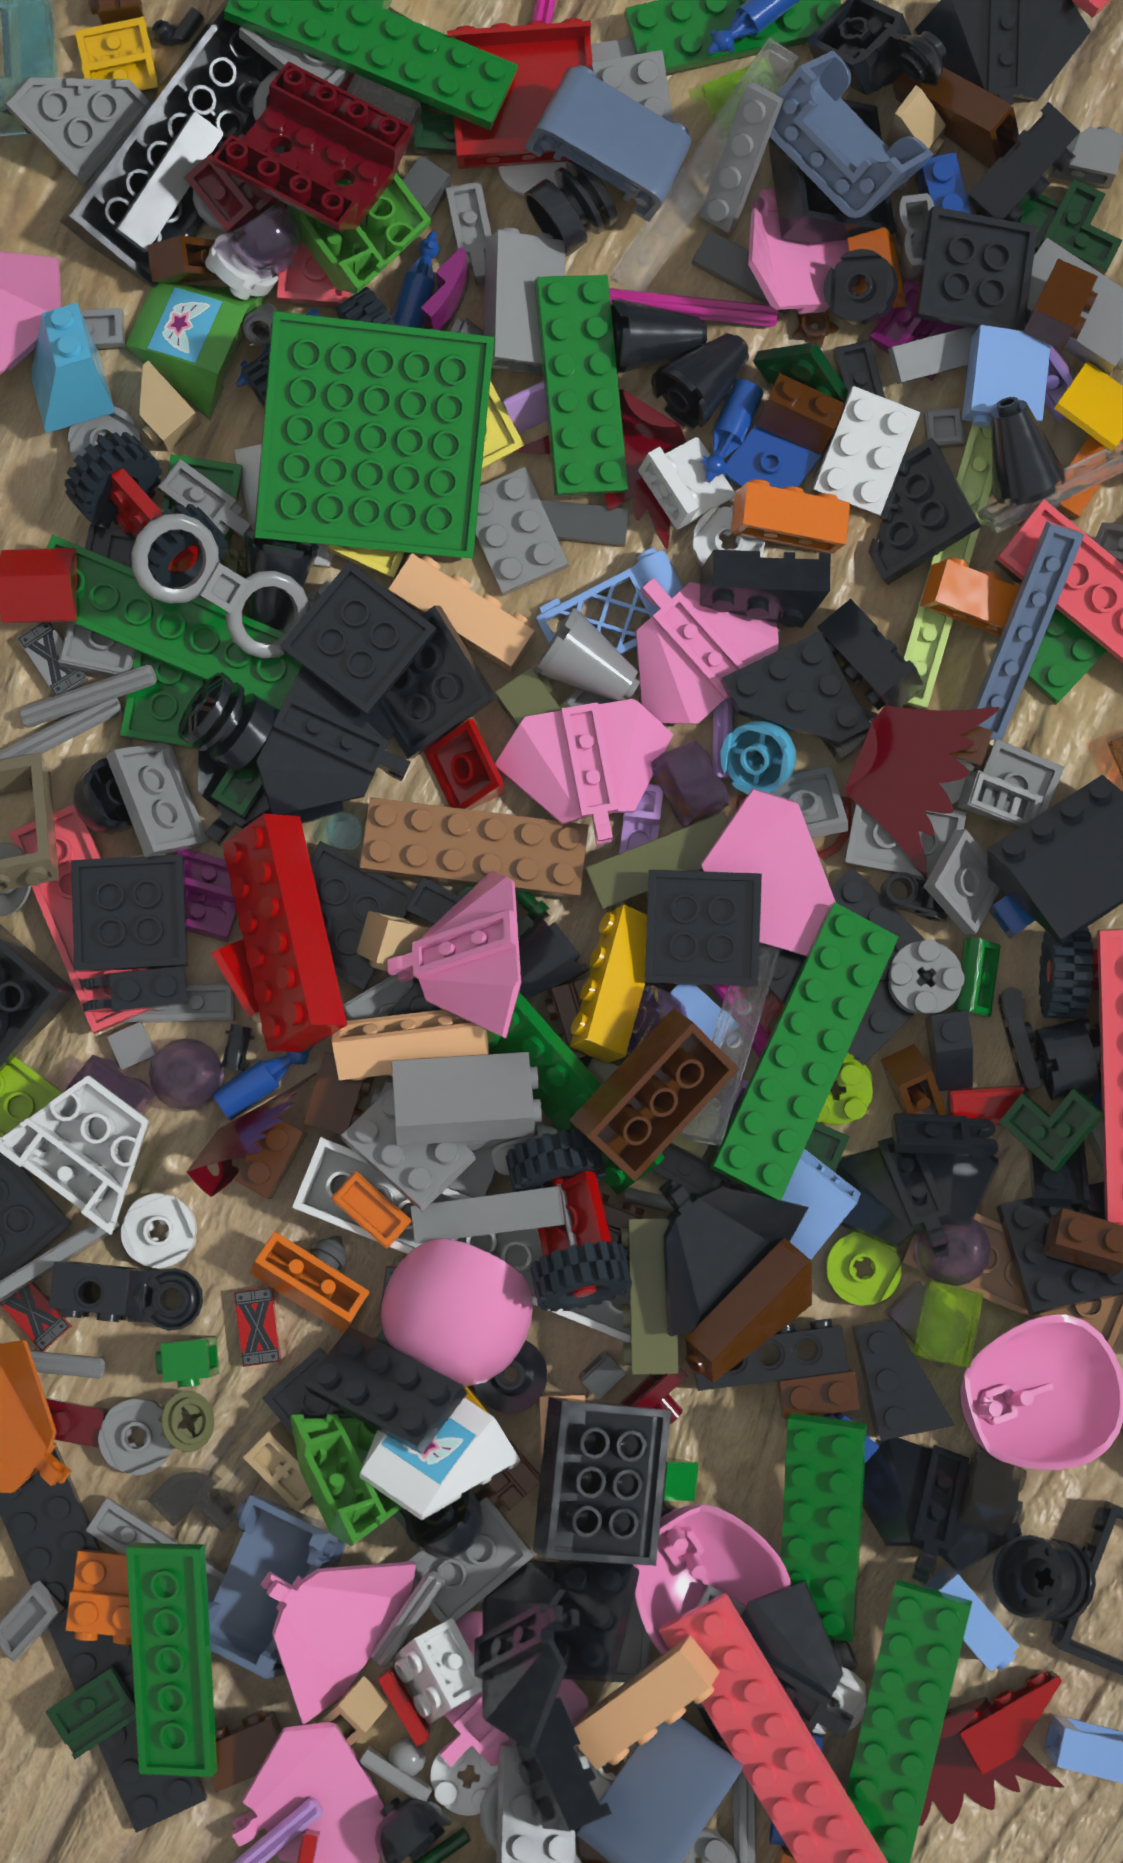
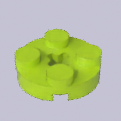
M847 1053L835 1079L838 1081L839 1086L846 1087V1090L841 1091L840 1095H833L832 1092H829L816 1122L832 1125L850 1123L861 1119L871 1103L873 1095L871 1072L865 1064L862 1065L854 1059L853 1055Z
M850 1232L839 1238L832 1245L826 1258L827 1281L836 1295L854 1305H874L887 1299L895 1291L901 1278V1265L896 1249L858 1232ZM866 1257L871 1260L869 1267L873 1269V1273L871 1276L864 1274L860 1279L856 1276L857 1269L853 1265L856 1260L862 1262Z

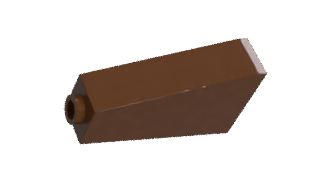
M944 67L936 86L913 81L904 72L892 83L895 97L901 103L904 102L915 85L922 89L946 124L943 135L989 169L1018 142L1016 138L1019 136L1013 105Z
M786 1238L780 1241L695 1330L685 1338L686 1361L689 1367L696 1374H703L714 1383L812 1305L811 1260Z

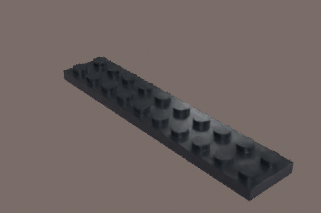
M55 1447L51 1454L65 1465L58 1447ZM38 1471L36 1475H32L16 1492L0 1493L1 1518L30 1586L41 1581L64 1608L48 1628L75 1691L113 1666L135 1703L132 1645L115 1644L112 1642L113 1636L98 1634L96 1641L74 1639L75 1632L66 1631L70 1591L73 1590L78 1550L102 1551L97 1538L86 1531L90 1521L70 1475L64 1483L59 1484L57 1482L54 1486H50L40 1476ZM136 1719L98 1744L136 1833L208 1798L200 1777L139 1774Z

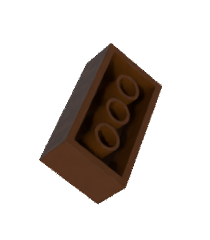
M673 1008L569 1121L635 1182L739 1068L694 1022Z

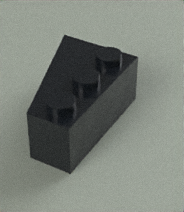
M1046 103L1040 110L1042 116L1028 131L1024 129L1016 138L1018 142L1003 158L1000 157L968 193L969 204L981 216L1016 222L1025 211L1021 206L1030 197L1036 200L1050 185L1047 179L1056 169L1062 173L1076 157L1072 152L1075 149L1081 131L1051 103Z
M713 550L701 568L700 606L712 608L717 612H730L748 616L753 620H767L781 623L786 627L803 628L830 592L831 554L819 553L818 559H795V552H784L783 558L760 557V551Z
M849 599L817 626L833 656L838 655L845 663L841 669L854 684L861 681L868 689L864 695L877 711L886 705L902 707L925 688L916 666L910 660L905 661L897 652L898 648L895 644L881 634L874 622L852 599Z
M884 1319L852 1326L871 1419L877 1439L883 1441L955 1426L894 1320Z
M556 1697L536 1751L528 1750L508 1736L511 1744L517 1747L521 1759L519 1772L523 1782L530 1787L534 1799L531 1802L533 1815L536 1821L542 1824L544 1829L571 1832L612 1814L607 1802L600 1805L590 1784L591 1781L596 1779L591 1767L584 1769L576 1749V1746L580 1745V1741L560 1697Z

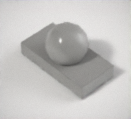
M402 1738L396 1741L390 1747L388 1756L369 1745L360 1760L362 1765L413 1798L427 1801L433 1790L431 1784L416 1775L425 1764V1751L422 1745L417 1747L411 1738Z

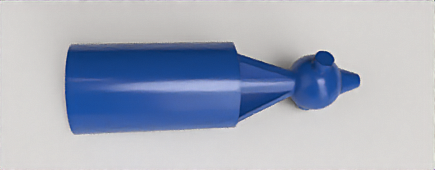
M747 0L737 8L727 31L713 30L710 35L713 38L707 50L708 53H723L727 51L732 53L735 49L733 46L734 39L747 35H758L800 0Z
M431 231L427 238L420 241L418 252L421 257L404 273L392 313V319L398 326L422 328L423 326L421 307L431 298L435 286L431 259H434L439 253V245L436 241V232Z
M744 379L735 380L712 430L713 455L709 457L703 456L700 461L704 464L706 472L705 481L708 483L721 474L727 475L729 469L725 468L724 458L742 445L762 400L764 391L751 381Z
M313 1047L304 1052H287L285 1056L264 1062L260 1059L217 1089L212 1095L225 1115L230 1120H233L280 1087L278 1082L292 1064H306L309 1052Z

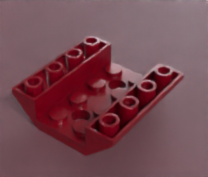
M288 61L269 85V106L242 140L230 134L212 157L211 164L338 231L356 229L393 180L413 133V126ZM284 146L290 149V151L278 154L272 149ZM348 179L353 184L341 187L335 181Z

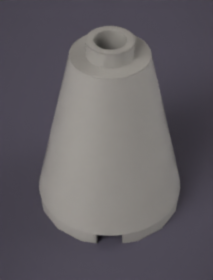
M574 608L550 641V645L546 650L547 653L542 654L534 669L543 676L615 702L620 701L622 697L627 700L630 699L640 681L635 679L638 671Z

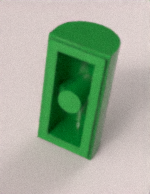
M964 938L961 968L965 980L961 987L960 995L955 1001L954 1012L968 1011V1014L972 1016L991 1017L1000 944L982 938Z

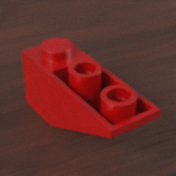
M1041 1670L1025 1680L1027 1685L1016 1692L1013 1689L1001 1692L992 1699L993 1705L982 1711L980 1708H977L968 1725L957 1733L976 1769L982 1775L1018 1754L1062 1682L1060 1676L1055 1672L1050 1671L1047 1673L1045 1670Z

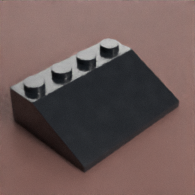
M842 99L882 140L877 106ZM771 137L769 138L768 143L781 238L807 243L847 240V238L883 227L892 235L896 232L890 195L866 215L858 218L849 217L828 198Z
M1103 774L987 848L988 878L1060 944L1123 904V791Z
M1 924L0 1071L55 1018L75 993V990Z
M548 1398L533 1543L534 1553L546 1559L656 1566L671 1410L580 1399Z

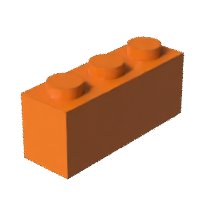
M750 480L735 492L731 534L833 554L846 545L850 502L838 500V497L833 494L822 493L816 496L804 493V490L799 487L789 486L782 489L770 486V483L765 480Z
M948 557L944 561L932 564L920 606L1001 637L1022 583L1014 582L1009 584L999 580L1000 575L988 570L976 571L969 568L966 561Z
M275 1231L254 1261L249 1273L342 1333L347 1330L370 1293L369 1290Z

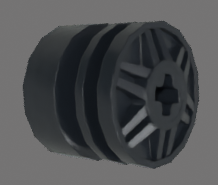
M571 160L566 163V169L560 167L555 170V180L558 187L550 180L543 179L524 193L527 207L542 233L550 234L553 236V239L565 242V256L571 255L587 243L588 236L584 226L596 235L603 231V224L611 226L618 221L616 207L600 178Z
M220 672L210 677L191 699L179 723L178 735L185 742L193 743L194 747L199 751H206L210 748V757L232 772L246 766L260 750L272 729L276 710L272 705L254 693L244 696L245 689L238 682L232 683L233 681L229 676Z
M1035 1535L1017 1536L1006 1543L996 1556L992 1571L993 1586L1000 1603L1012 1614L1029 1619H1043L1054 1622L1073 1620L1085 1612L1093 1600L1096 1587L1094 1567L1088 1555L1078 1545L1064 1540Z

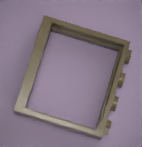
M41 752L0 760V795L33 789L38 852L0 859V893L10 889L30 885L38 886L40 883L59 880L51 777Z

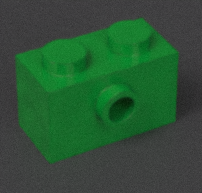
M217 1336L173 1340L160 1344L161 1351H156L157 1374H163V1382L177 1381V1387L200 1385V1379L220 1374Z

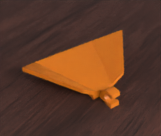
M27 1340L1 1343L0 1493L16 1492L32 1475H36L38 1471L40 1476L50 1486H54L57 1482L62 1484L72 1471L51 1454L57 1445L54 1442L57 1431Z

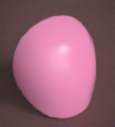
M434 1239L412 1250L399 1263L391 1275L385 1289L381 1308L383 1334L391 1348L462 1384L464 1387L484 1383L503 1372L511 1364L524 1344L532 1319V1294L528 1282L523 1275L499 1257L461 1241Z
M1059 1314L1029 1320L1012 1328L983 1348L972 1359L963 1374L960 1388L961 1404L968 1427L975 1440L987 1453L1000 1461L1018 1467L1037 1470L1074 1468L1089 1463L1101 1456L1110 1448L1121 1431L1123 1423L1122 1370L1104 1336L1084 1320Z
M706 1504L686 1505L662 1516L660 1520L656 1566L632 1564L640 1571L635 1590L639 1613L651 1641L662 1655L668 1652L669 1648L658 1632L659 1629L667 1622L696 1608L708 1585H712L724 1593L726 1592L727 1595L746 1606L753 1599L791 1585L785 1565L762 1536L733 1514Z

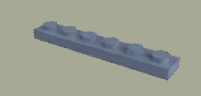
M1049 521L1045 523L972 709L1000 707L994 715L978 725L993 731L991 739L1001 741L1003 739L1083 540L1084 534L1080 531Z

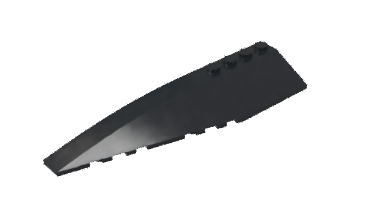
M224 0L60 219L63 225L87 245L150 287L155 288L159 282L152 281L148 251H141L116 232V227L192 112L196 111L224 133L211 153L214 156L230 134L235 137L242 133L246 135L256 122L253 116L254 95L259 84L271 72L278 70L277 67L239 38V28L241 26L224 19V10L229 0ZM191 186L153 243L176 236L193 237L204 220L198 215L193 203V188Z

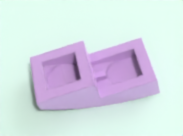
M648 784L635 812L624 813L619 854L658 839L664 786Z

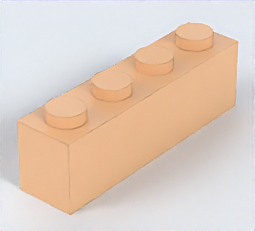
M412 553L388 588V591L420 616L434 605L441 606L464 645L512 674L535 640V630L531 628L532 622L519 613L515 612L511 616L500 609L502 604L494 597L486 593L482 597L470 590L471 584L456 574L449 577L440 571L441 566L432 558L426 555L419 558Z
M445 1010L348 1020L347 1026L332 1034V1046L339 1080H363L367 1077L382 1075L393 1076L392 1060L489 1055L487 1030Z
M689 1635L578 1717L573 1724L580 1741L578 1748L596 1770L607 1762L612 1766L616 1765L630 1752L629 1746L636 1741L640 1746L645 1744L658 1732L656 1727L664 1721L668 1725L674 1723L685 1713L686 1709L684 1707L691 1701L698 1705L707 1699L715 1690L712 1684L720 1673L691 1635Z

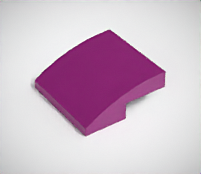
M462 247L436 271L438 291L421 307L424 329L445 331L463 302L469 282L467 253Z
M909 279L904 286L907 306L893 308L889 315L879 321L869 338L889 354L888 349L893 346L965 327L915 318L919 284ZM937 374L927 376L926 378L932 381Z
M189 849L178 851L177 854H183L185 858L187 931L228 942L237 917V909L231 892V881L225 859Z

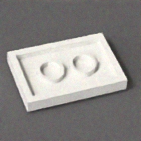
M852 386L812 490L821 494L836 495L838 500L850 502V505L880 516L920 412Z

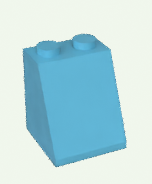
M78 303L42 313L31 369V379L45 433L115 413L101 357Z

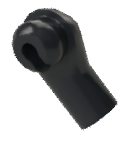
M190 8L179 24H169L168 21L163 20L156 21L152 27V33L156 37V41L163 46L186 44L205 18L198 10Z

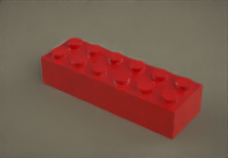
M262 814L222 844L224 859L227 863L231 881V892L236 904L239 928L242 932L246 961L250 969L254 987V998L257 1001L262 1024L261 1030L265 1038L267 1052H304L347 1026V1021L300 816Z

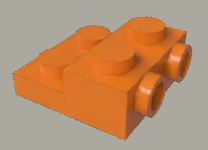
M78 1550L73 1590L70 1591L66 1631L75 1632L74 1639L96 1641L98 1634L113 1636L112 1642L115 1644L132 1645L126 1554Z

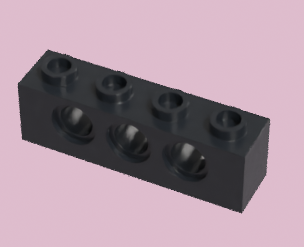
M832 1319L810 1321V1328L795 1330V1324H787L762 1344L772 1343L777 1347L778 1358L772 1364L761 1363L758 1358V1351L760 1349L758 1347L744 1358L736 1368L730 1369L714 1383L703 1374L698 1375L694 1372L696 1389L702 1391L848 1372L842 1326L832 1325ZM809 1338L815 1344V1353L809 1359H800L796 1354V1345L800 1340Z

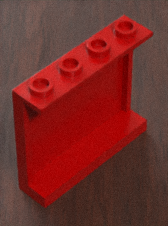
M569 18L561 23L547 24L544 21H531L526 25L520 26L498 23L490 28L475 29L473 26H460L455 30H448V38L458 39L518 65L517 74L491 130L454 116L458 169L568 162L570 159L563 155L559 161L553 158L555 151L545 150L538 157L524 147L567 68L582 65L592 70L591 21Z

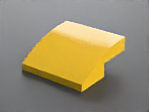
M145 17L75 30L84 79L131 80L140 91L159 88Z
M1087 360L1062 394L1054 409L1109 450L1113 451L1123 438V386Z

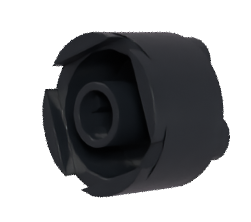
M1088 1018L1046 1026L1034 1031L1036 1055L1041 1058L1045 1073V1079L1042 1080L1050 1100H1063L1072 1089L1080 1091L1083 1095L1101 1091V1071L1097 1069V1067L1101 1066V1048L1099 1044L1092 1045L1091 1043L1093 1032Z

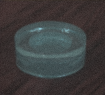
M339 813L329 820L326 827V835L329 842L335 848L348 851L356 848L361 843L364 830L356 816L350 813Z

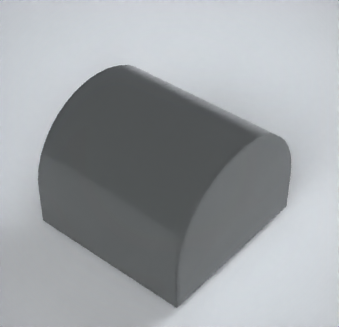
M605 1350L579 1373V1378L600 1400L627 1373Z

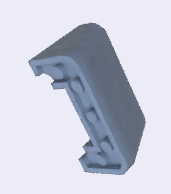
M832 50L799 66L776 95L784 100L770 137L844 214L849 217L858 218L873 210L920 170L934 154L919 139L912 136L900 138L889 148L840 98L851 83V72L841 57Z
M578 65L577 67L567 68L524 148L538 157L542 155L543 151L552 150L555 151L553 158L559 161L563 155L624 191L622 199L629 202L632 197L637 203L634 214L649 222L667 197L691 147L692 139L689 136V130L684 125L678 122H669L596 78L595 73L589 68Z
M249 1495L248 1499L242 1501L236 1513V1520L239 1521L238 1528L243 1531V1534L214 1600L208 1602L210 1646L212 1652L268 1679L285 1675L272 1636L279 1613L276 1608L279 1601L266 1593L267 1590L261 1586V1582L269 1571L292 1585L298 1575L304 1578L316 1569L337 1567L347 1543L331 1535L325 1522L298 1511L296 1512L261 1496Z
M682 1716L671 1725L664 1721L656 1727L658 1732L649 1741L641 1746L639 1744L636 1746L600 1799L599 1804L607 1802L612 1814L575 1829V1835L610 1863H681L736 1781L743 1764L735 1759L728 1750Z

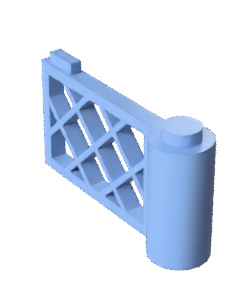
M656 548L648 549L636 557L638 562L628 570L562 604L559 598L539 607L542 614L536 616V619L549 644L555 634H552L547 621L559 615L567 617L570 613L567 611L576 606V610L581 613L584 602L593 598L605 602L600 620L596 621L585 618L592 625L597 626V630L600 633L603 628L622 634L618 647L615 648L621 655L637 648L635 632L628 631L634 612L651 618L658 611L656 606L650 603L639 590L653 578L671 598L683 588L666 552H657ZM630 579L636 589L632 605L612 599L616 586ZM609 590L607 597L600 595ZM639 597H640V599H641V601H642V603H643L645 609H644V608H641V607H637V603H638ZM610 604L630 610L624 629L604 623ZM626 636L634 638L624 644Z

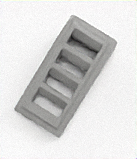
M977 770L971 772L966 777L957 806L974 814L1020 828L1038 816L1044 796ZM981 786H983V789H982V792H981V795H980V798H979V801H978V800H977V799H978V795H979ZM993 790L998 791L994 805H989ZM1011 795L1012 799L1008 811H1003L1007 796ZM1023 799L1027 802L1022 818H1020L1017 816V813L1021 800Z

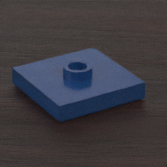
M755 424L745 437L742 445L736 449L726 462L725 468L729 469L724 477L738 488L742 487L746 482L755 479L765 480L770 483V486L782 489L789 486L800 487L820 461L821 456Z

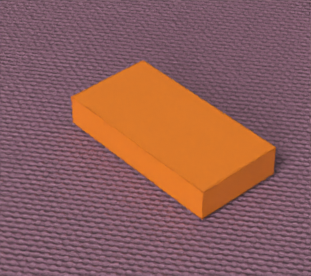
M357 1170L330 1198L386 1249L394 1243L412 1222L410 1217Z

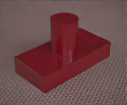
M679 1365L678 1374H650L619 1404L671 1410L670 1424H672L680 1417L683 1409L669 1393L688 1375Z
M46 1398L57 1431L54 1440L99 1447L98 1435L106 1418L107 1409Z

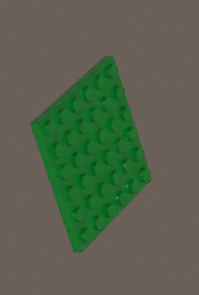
M273 311L254 537L473 559L495 337Z

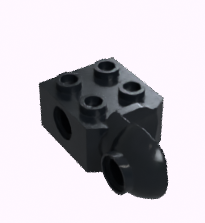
M846 0L806 41L814 59L834 50L850 69L851 83L849 87L865 95L878 91L883 86L892 84L903 72L913 81L936 86L943 70L942 59L947 54L944 45L934 34L924 31L920 36L912 35L902 13L875 0Z
M76 1261L54 1262L49 1308L60 1309L59 1316L82 1318L89 1317V1312L97 1313V1320L109 1322L126 1321V1316H128L129 1322L153 1323L158 1328L170 1331L181 1330L192 1324L200 1314L203 1304L202 1289L197 1279L187 1271L178 1268L155 1271ZM95 1282L101 1289V1295L97 1301L91 1294V1288ZM172 1288L177 1289L182 1295V1304L176 1310L170 1309L165 1303V1295Z

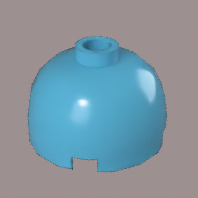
M755 720L738 726L724 739L720 751L721 767L724 773L727 771L733 780L731 784L746 794H749L752 788L767 793L777 790L790 778L796 765V749L791 737L781 726L764 720Z

